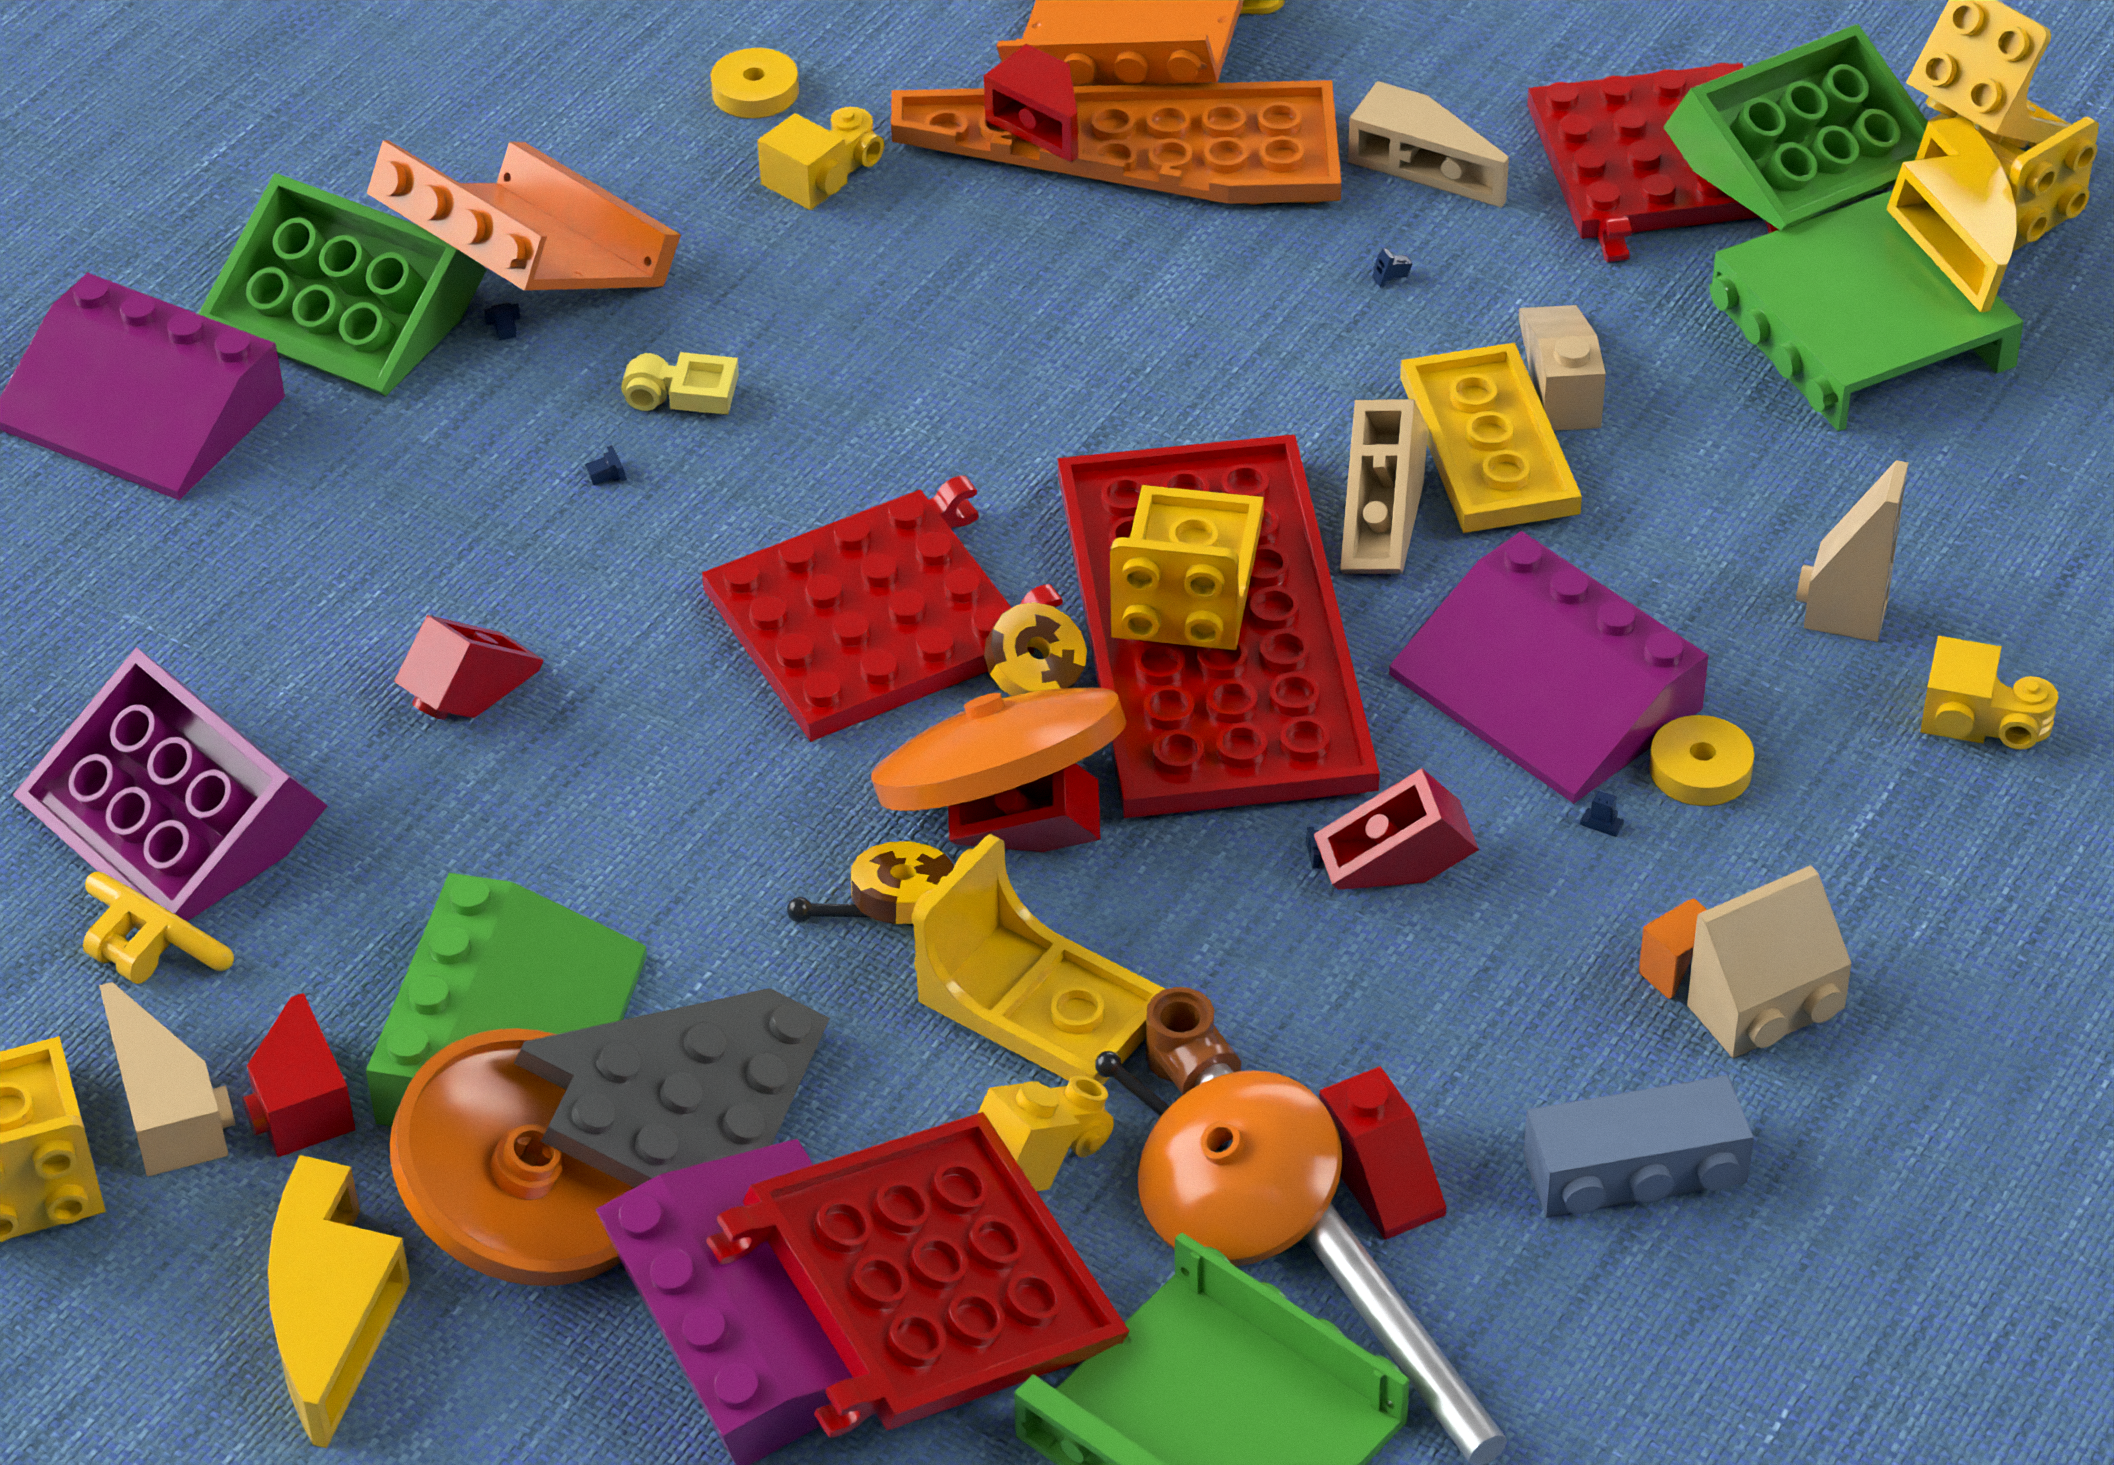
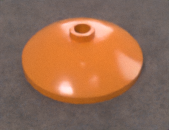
M1251 1070L1228 1073L1212 1078L1192 1088L1178 1098L1159 1118L1150 1132L1141 1154L1138 1169V1191L1143 1211L1160 1238L1173 1250H1175V1238L1182 1232L1204 1247H1213L1219 1250L1234 1266L1248 1265L1266 1260L1285 1251L1301 1240L1317 1224L1329 1207L1335 1195L1341 1174L1342 1146L1335 1122L1320 1099L1310 1089L1287 1076L1267 1071ZM1229 1140H1233L1231 1146L1227 1150L1223 1152H1216L1220 1145Z

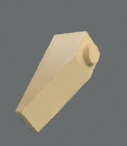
M1377 81L1350 116L1349 163L1501 208L1505 204L1509 156L1428 95Z
M1578 306L1519 308L1518 317L1531 380L1553 431L1601 428L1606 373L1597 334Z
M1414 399L1355 400L1340 565L1342 574H1403L1424 484L1428 426Z
M1896 460L1821 541L1815 565L1803 564L1796 601L1807 603L1804 621L1805 629L1878 642L1889 599L1909 462Z
M113 982L99 985L147 1177L229 1156L223 1128L234 1126L235 1120L226 1085L212 1089L207 1066L202 1058Z

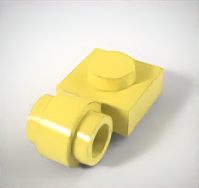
M680 352L677 365L672 366L668 365L662 357L656 354L644 353L628 363L622 380L621 390L627 403L641 411L655 409L666 400L668 394L670 409L728 415L739 376L738 358Z

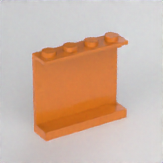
M1036 0L1023 38L1012 41H998L996 47L1001 62L1022 46L1028 44L1070 65L1073 86L1218 83L1244 0Z
M383 140L367 190L368 195L523 290L664 287L681 234L526 142H509L497 183H459L393 142Z

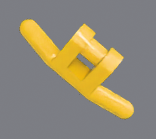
M93 872L86 878L85 889L88 894L110 907L87 931L83 940V950L87 955L100 963L106 964L112 961L116 964L117 972L133 983L140 984L150 978L158 965L160 954L170 943L213 970L226 971L233 965L234 954L229 947L129 886L103 872ZM134 927L140 930L130 941L126 939V935Z

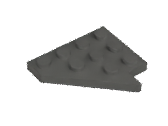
M771 988L525 1041L514 1064L566 1089L541 1142L636 1188L663 1173L771 1146L830 1018Z

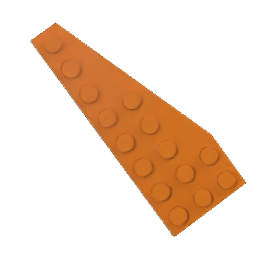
M1332 80L1073 86L1078 112V158L1072 163L985 121L984 88L892 90L891 135L892 142L1227 204L1247 203L1259 205L1279 202H1304L1312 204L1323 201H1341V173Z

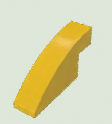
M1966 117L1928 121L1915 161L1902 163L1886 210L1980 313L1991 310L2016 239L2017 211L2012 189L2000 161L1984 137Z
M299 1155L283 1191L272 1229L268 1263L269 1302L289 1394L312 1444L327 1448L411 1282L402 1238L353 1227L360 1213L352 1167Z

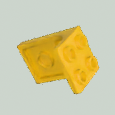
M1948 0L1906 81L1908 85L1928 96L1925 103L1950 117L1955 118L1959 114L1973 121V126L1986 139L1996 143H2001L2003 139L2020 148H2025L2026 145L2034 147L2072 125L2027 99L2033 74L2050 43V30L1999 0Z
M1941 113L1935 116L1934 118L1930 119L1929 121L1949 119L1954 117H1950L1948 115ZM2086 116L2026 152L2003 139L2001 143H1996L1984 138L2000 161L2012 189L2017 211V234L2013 252L2029 242L2038 240L2045 232L2067 219L2076 217L2085 209L2090 195L2088 186L2092 163L2097 154L2096 140L2099 129L2097 121Z
M1142 485L1130 538L1121 537L1115 539L1110 551L1111 637L1236 650L1263 520L1264 497Z
M989 834L974 849L970 848L964 851L958 858L953 870L934 890L929 889L920 896L912 912L911 921L914 925L916 955L914 968L917 971L919 1003L1068 1081L1073 1076L1082 1075L1090 1077L1103 1085L1110 1077H1103L1096 1071L1095 1059L1097 1055L1104 1051H1113L1121 1058L1122 1065L1146 1038L1147 1006L1153 996L1165 990V988L1059 935L1040 922L1021 902L1009 881L1005 866V847L1002 839Z
M60 1036L1 1051L0 1242L105 1213L103 1198Z

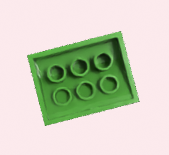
M1857 23L1691 88L1663 128L1695 173L1782 231L1895 184L1902 163L1915 161L1928 121Z
M274 172L198 314L276 343L277 354L281 357L386 397L462 319L487 270L479 262L419 225Z
M448 873L366 1068L376 1124L392 1127L401 1100L417 1071L441 1049L462 1038L484 1031L516 1028L561 1034L623 1020L647 957L646 945L514 882Z

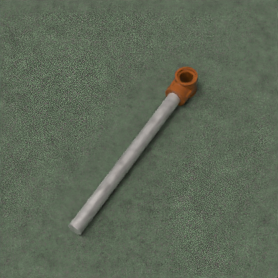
M1173 987L1153 996L1147 1006L1146 1061L1152 1072L1162 1079L1174 1082L1182 1095H1184L1192 1088L1212 1078L1241 1071V1060L1214 1026V1007L1210 999L1202 992L1188 987ZM1330 1203L1321 1219L1304 1236V1239L1404 1375L1410 1378V1383L1471 1465H1484L1494 1460L1505 1448L1507 1443L1506 1437Z

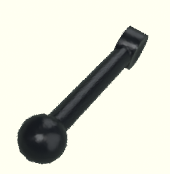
M797 897L792 899L787 906L789 918L798 923L808 920L811 916L871 918L862 913L855 904L811 903L806 898Z
M1104 1051L1097 1055L1095 1069L1099 1075L1114 1077L1160 1117L1170 1107L1121 1066V1058L1117 1053Z

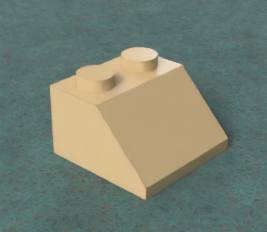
M1811 865L1697 915L1687 1006L1732 1058L1758 1047H1769L1779 1041L1784 1035L1814 1022H1825L1835 1016L1840 1010L1845 1009L1852 963L1819 873Z

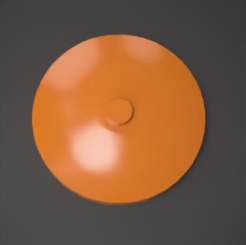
M1105 688L1047 689L1002 698L1000 693H991L967 702L964 705L965 711L928 728L900 746L873 769L871 780L879 803L890 810L916 811L960 804L1033 782L1090 756L1109 744L1123 731L1126 719L1118 694Z
M520 1028L497 1029L467 1036L441 1049L427 1060L409 1083L395 1114L390 1137V1161L398 1192L415 1222L433 1242L456 1260L485 1275L507 1282L534 1286L565 1285L593 1278L621 1262L596 1209L634 1189V1187L541 1142L566 1089L515 1065L514 1062L525 1041L556 1034Z

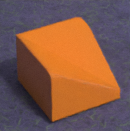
M1695 898L1687 900L1643 926L1639 973L1668 999L1675 996L1692 958L1697 915L1708 910Z

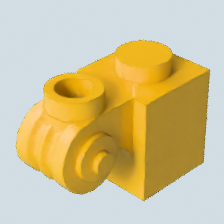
M844 107L834 111L831 115L832 130L830 131L794 113L757 140L761 185L812 210L848 183L847 175L861 165L865 167L875 165L882 156L884 140L873 131L871 114L859 107Z
M1938 636L1927 686L1920 733L1983 744L1985 736L2000 738L2010 748L2018 750L2028 749L2034 746L2036 742L2043 741L2050 736L2053 730L2055 709L2058 703V691L2047 680L2034 676L2019 679L2015 682L2013 688L2004 685L1997 677L2002 646Z
M1082 1075L1071 1077L1068 1085L1049 1088L1039 1081L990 1087L978 1113L983 1112L1036 1191L1050 1189L1069 1148L1079 1157L1092 1155L1106 1143L1114 1126L1113 1117L1104 1109V1104L1108 1098V1091L1098 1081Z

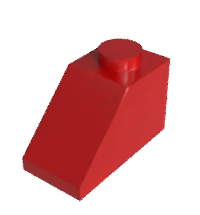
M1025 44L984 75L985 121L1072 163L1078 158V112L1070 65L1035 47Z
M427 615L394 682L415 696L412 701L414 707L434 718L446 720L449 713L476 718L536 674L544 660L502 632Z
M1074 763L1062 770L1022 786L984 798L948 806L949 841L955 845L977 846L987 835L992 834L1004 841L1005 849L1047 852L1101 840L1098 779Z
M1423 768L1314 833L1331 883L1338 890L1425 883L1479 850L1460 800Z
M304 993L292 996L247 1064L252 1094L242 1097L245 1113L254 1135L257 1136L266 1132L277 1158L356 1130L347 1084Z
M1381 1066L1319 1090V1099L1330 1113L1340 1136L1342 1146L1340 1177L1384 1240L1446 1215L1447 1206L1415 1113Z

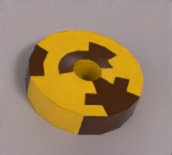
M1033 602L1016 605L1000 616L986 638L984 658L990 676L1001 690L1013 696L1047 689L1072 688L1085 668L1087 648L1082 632L1069 616L1053 606ZM1027 647H1034L1040 650L1044 659H1036L1031 656Z
M887 842L870 847L858 855L851 866L852 901L862 913L875 920L892 924H912V912L920 896L929 889L934 890L953 870L954 864L945 853L930 845L917 842Z

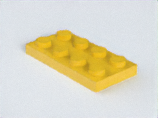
M1515 343L1401 360L1400 379L1408 398L1415 400L1428 426L1427 445L1463 533L1581 514L1582 495Z

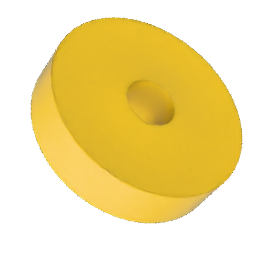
M767 48L738 50L722 57L711 70L712 98L715 104L722 111L736 117L764 118L776 115L789 108L799 94L796 64L790 57L776 50Z
M1707 715L1680 717L1665 724L1655 734L1651 745L1649 770L1656 786L1669 797L1696 806L1719 805L1737 798L1749 786L1753 772L1754 747L1746 733L1729 721Z

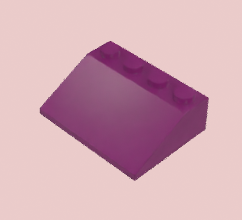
M87 272L51 305L0 396V430L180 500L285 397L276 343Z
M1520 531L1476 562L1389 665V675L1574 804L1651 748L1655 734L1665 724L1680 717L1696 715L1703 710L1709 655L1523 531Z
M137 647L13 794L16 799L98 872H103L129 886L187 922L286 857L328 807L326 803L178 678Z
M798 1138L660 1174L596 1209L617 1255L735 1465H751L821 1426L814 1413L816 1409L832 1404L825 1393L827 1387L841 1380L853 1378L767 1241L758 1245L743 1258L728 1264H720L706 1242L709 1236L724 1231L717 1221L720 1213L733 1207L745 1206L742 1201L751 1184L813 1165Z

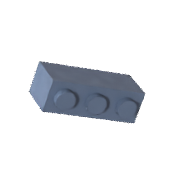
M1729 1075L1528 1109L1523 1155L1546 1218L1571 1213L1586 1214L1599 1208L1639 1201L1654 1202L1667 1196L1707 1189L1722 1190L1731 1185L1747 1183L1754 1137Z

